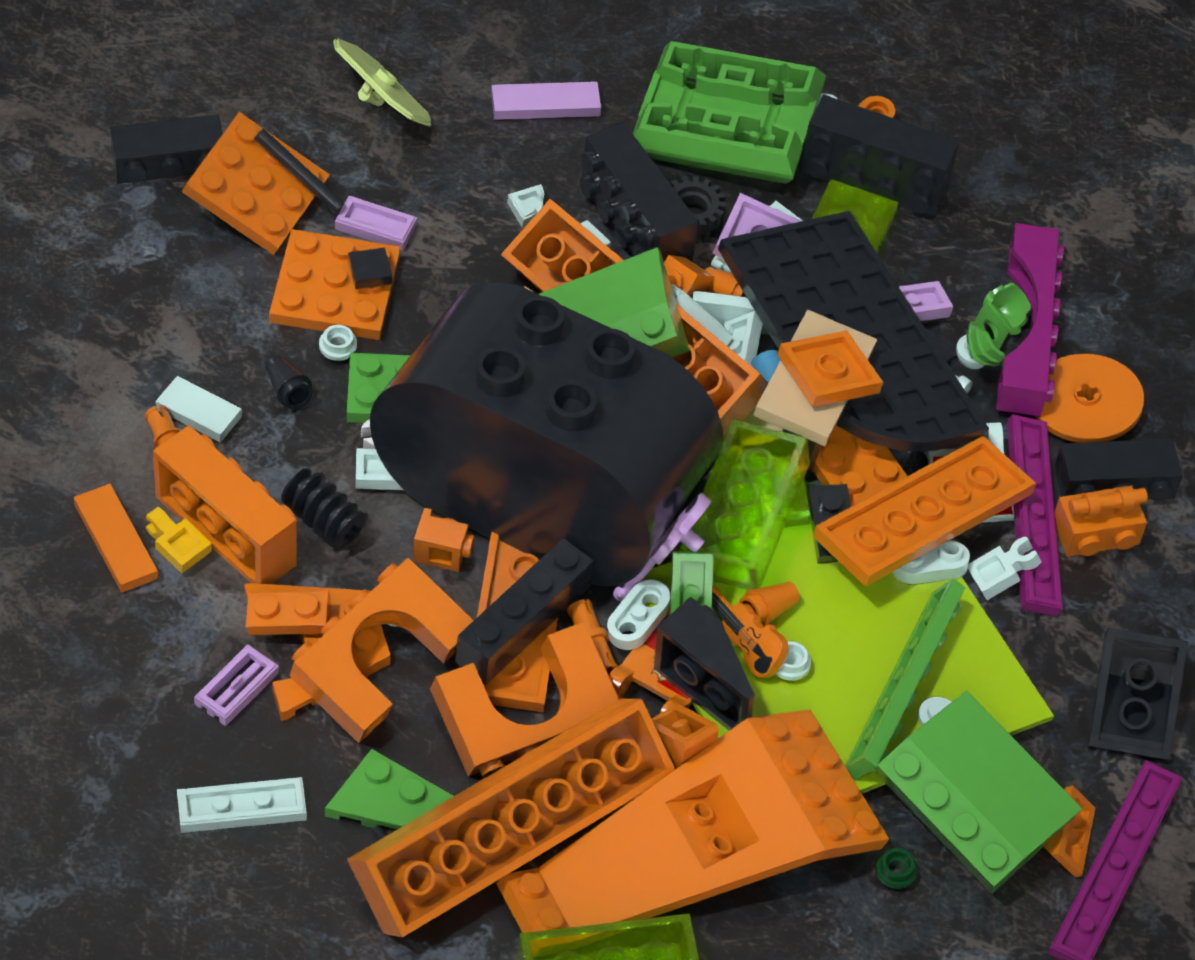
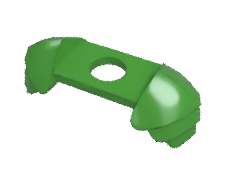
M1016 284L1000 285L993 291H989L974 322L971 321L968 326L966 335L967 350L970 358L980 364L988 366L1003 364L1005 354L999 349L1008 334L1017 335L1021 333V327L1028 321L1027 315L1031 312L1032 305L1025 293ZM984 323L988 324L992 329L994 340L985 331Z

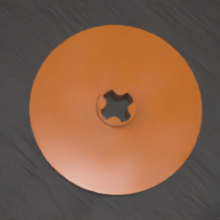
M1095 354L1068 355L1056 359L1053 375L1049 374L1048 380L1055 381L1052 402L1044 403L1041 417L1035 416L1037 420L1047 422L1048 431L1062 439L1076 443L1107 442L1126 434L1139 421L1143 411L1144 392L1135 374L1116 360Z

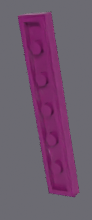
M1012 414L1007 421L1010 460L1036 482L1033 494L1013 505L1016 540L1027 537L1033 548L1024 553V555H1028L1035 550L1042 561L1034 569L1018 571L1021 580L1019 581L1021 609L1057 617L1063 610L1047 422Z
M1145 760L1049 949V955L1059 960H1093L1183 777Z

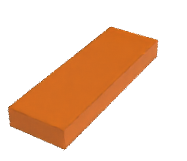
M111 484L74 497V505L121 593L158 579V570Z

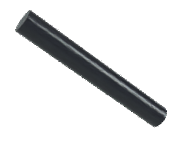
M264 128L254 137L258 144L335 214L344 206L345 202Z

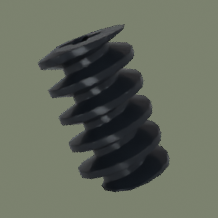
M303 468L285 486L281 495L282 503L292 509V512L298 518H302L309 528H313V531L319 537L324 538V541L330 547H345L360 534L368 521L369 515L364 510L357 512L358 505L354 501L347 502V495L343 491L336 492L337 486L333 482L326 483V476L322 472L312 475V471L309 468Z

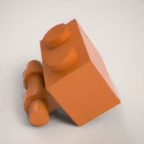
M1131 485L1059 497L1055 509L1056 531L1066 556H1090L1099 551L1117 548L1126 550L1135 545H1140L1147 524L1140 504L1147 503L1148 501L1146 489H1133Z

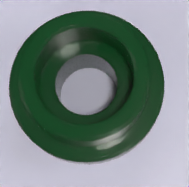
M892 848L880 855L875 870L878 879L884 885L893 889H903L915 881L918 867L910 852L902 848ZM898 868L902 871V873H895L890 869Z

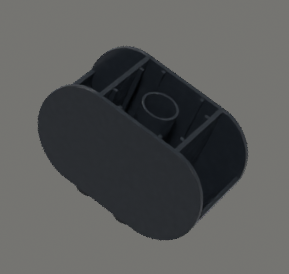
M501 282L481 283L464 290L373 403L370 413L371 436L381 462L398 485L416 501L447 518L454 519L459 523L468 524V528L488 538L491 537V532L499 535L498 540L524 553L532 554L539 560L564 538L594 560L590 584L596 586L624 584L634 579L643 570L652 555L654 545L697 483L706 477L717 463L722 452L724 440L721 419L712 399L698 380L672 357L630 337L621 330L612 329L573 311L550 297L541 296L518 285Z

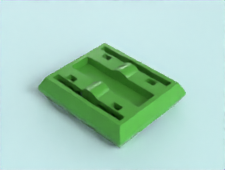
M671 41L664 47L657 69L653 74L633 135L651 159L787 184L794 178L805 145L808 124L817 108L826 75L818 68ZM687 78L695 79L696 82L687 81ZM773 94L783 95L784 98L773 97Z

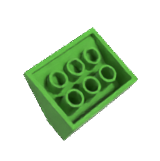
M658 247L539 294L550 297L559 304L612 329L621 330L630 337L658 349L670 357L690 351L661 251Z
M967 690L908 736L877 765V775L991 894L997 891L1082 811V808Z

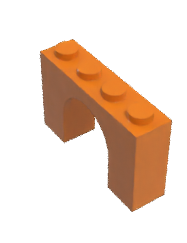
M409 558L399 566L394 563L389 565L377 579L379 584L371 592L367 589L362 590L349 604L351 610L344 617L340 618L338 615H335L321 629L320 633L323 636L313 645L307 641L291 658L294 663L289 676L358 743L387 718L393 704L357 668L351 650L353 639L361 631L374 625H396L411 632L444 664L456 653L458 635L474 621Z
M585 622L547 635L540 647L557 684L560 697L557 714L544 723L522 725L503 717L492 705L474 663L436 676L430 690L468 777L481 773L482 777H488L505 767L504 763L519 759L619 700Z

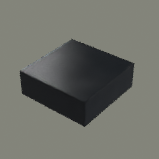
M385 247L348 252V263L355 289L392 284V272Z

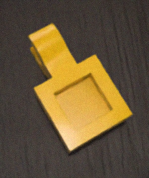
M160 507L155 508L146 515V519L151 522L146 526V530L156 539L155 549L181 574L212 552V543L186 518L175 524Z

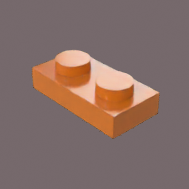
M329 590L249 592L245 626L248 635L321 634L320 631L329 621L331 598Z

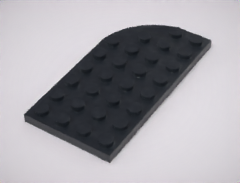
M851 211L720 240L718 247L720 254L778 349L781 343L792 340L807 309L877 339L868 361L883 381L881 391L878 394L848 400L836 423L838 427L858 438L879 446L914 452L936 451L968 443L981 436L986 437L989 427Z

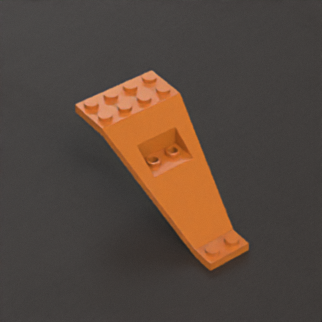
M811 709L745 719L539 868L509 873L498 881L497 886L534 953L567 947L817 860L880 850L888 842L889 837Z

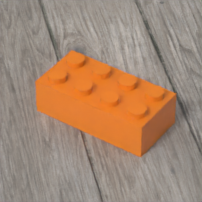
M188 425L153 450L156 498L181 521L186 518L212 543V549L250 583L273 584L297 566V519L289 507L279 505L270 497L267 489L260 482H253L245 475L234 459L226 458L220 453L208 436L205 434L200 435Z

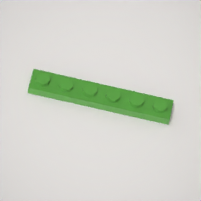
M954 578L932 592L845 765L854 780L870 771L872 773L877 772V765L888 756V753L885 752L888 743L902 729L903 723L900 719L903 713L915 702L918 696V692L915 691L918 683L927 676L932 668L933 663L929 660L932 654L946 640L947 633L944 630L947 624L957 616L962 607L959 600L965 587Z

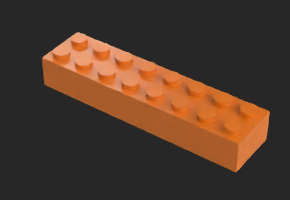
M551 199L546 202L501 254L541 292L624 261ZM677 305L690 351L672 358L698 380L712 399L721 419L724 444L757 406L768 382L757 370Z
M619 699L348 858L347 861L383 933L404 937L642 794L673 772L675 767L643 700Z

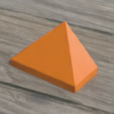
M1072 785L1064 790L1082 808V811L1043 847L1076 878L1083 875L1096 808Z

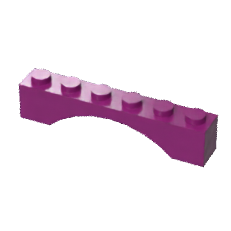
M1015 223L1009 247L1007 274L1025 293L1032 305L1030 312L1032 329L1019 347L1005 356L998 380L996 410L1041 417L1044 403L1052 402L1055 381L1048 380L1049 374L1053 375L1057 353L1050 352V349L1056 346L1058 325H1053L1052 321L1057 320L1060 308V298H1055L1054 293H1059L1062 280V272L1056 271V267H1061L1064 253V245H1058V229Z

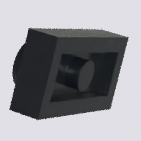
M847 484L808 487L807 499L813 534L816 525L851 507ZM814 538L817 563L839 562Z

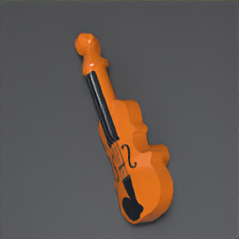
M712 584V608L723 619L722 624L733 645L739 646L744 654L743 663L747 664L750 671L757 677L770 678L775 675L785 662L788 654L786 638L776 631L775 625L768 624L764 627L760 622L761 617L755 614L749 604L738 603L732 606L719 592L720 589Z

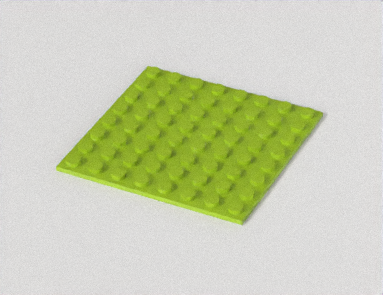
M810 513L700 551L712 552L714 554L712 584L720 589L719 592L732 606L738 604L740 599L750 589L788 581L797 587L800 596L799 602L769 624L775 625L776 631L782 634L787 642H797L806 648L811 658V667L805 677L794 681L782 679L776 674L770 678L757 677L750 671L748 665L743 663L744 654L739 646H734L732 641L731 644L755 694L752 717L811 709L843 764L846 765L932 592L950 580L907 584L899 581L893 573H890L865 587L840 562L817 563ZM672 562L652 568L643 578V580H657L666 585L670 592V602ZM962 576L955 579L965 587L959 600L962 607L957 616L947 624L944 630L947 633V638L942 646L932 654L929 660L933 663L932 668L927 676L918 683L915 689L918 692V696L913 705L903 713L900 719L903 723L902 729L888 743L885 749L888 755L922 726L918 718L920 706L925 700L932 697H943L953 701L967 690L1011 736L1053 720V713ZM647 603V604H645V606H646V607H654V606H656V604H654V603ZM712 608V610L717 614V616H718V618L721 620V622H723V619H722V618L718 615V613ZM692 703L699 715L717 724L719 729L717 739L729 731L697 704ZM871 771L854 780L861 793L886 784L877 775V772L872 773Z

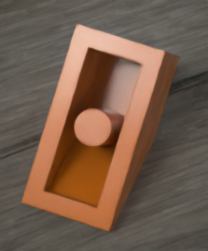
M678 703L652 718L675 769L712 744L718 737L719 729L716 723Z

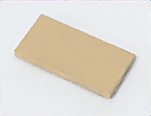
M807 309L791 341L847 330L869 360L877 339ZM780 360L755 408L753 416L825 446L848 400L812 407Z

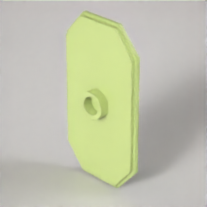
M334 39L335 50L365 80L358 93L360 100L376 106H381L386 101L408 119L429 127L431 126L429 113L405 90L393 74L358 46L341 39Z

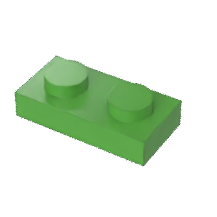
M672 551L670 614L690 597L699 604L709 606L712 609L714 555L712 552Z

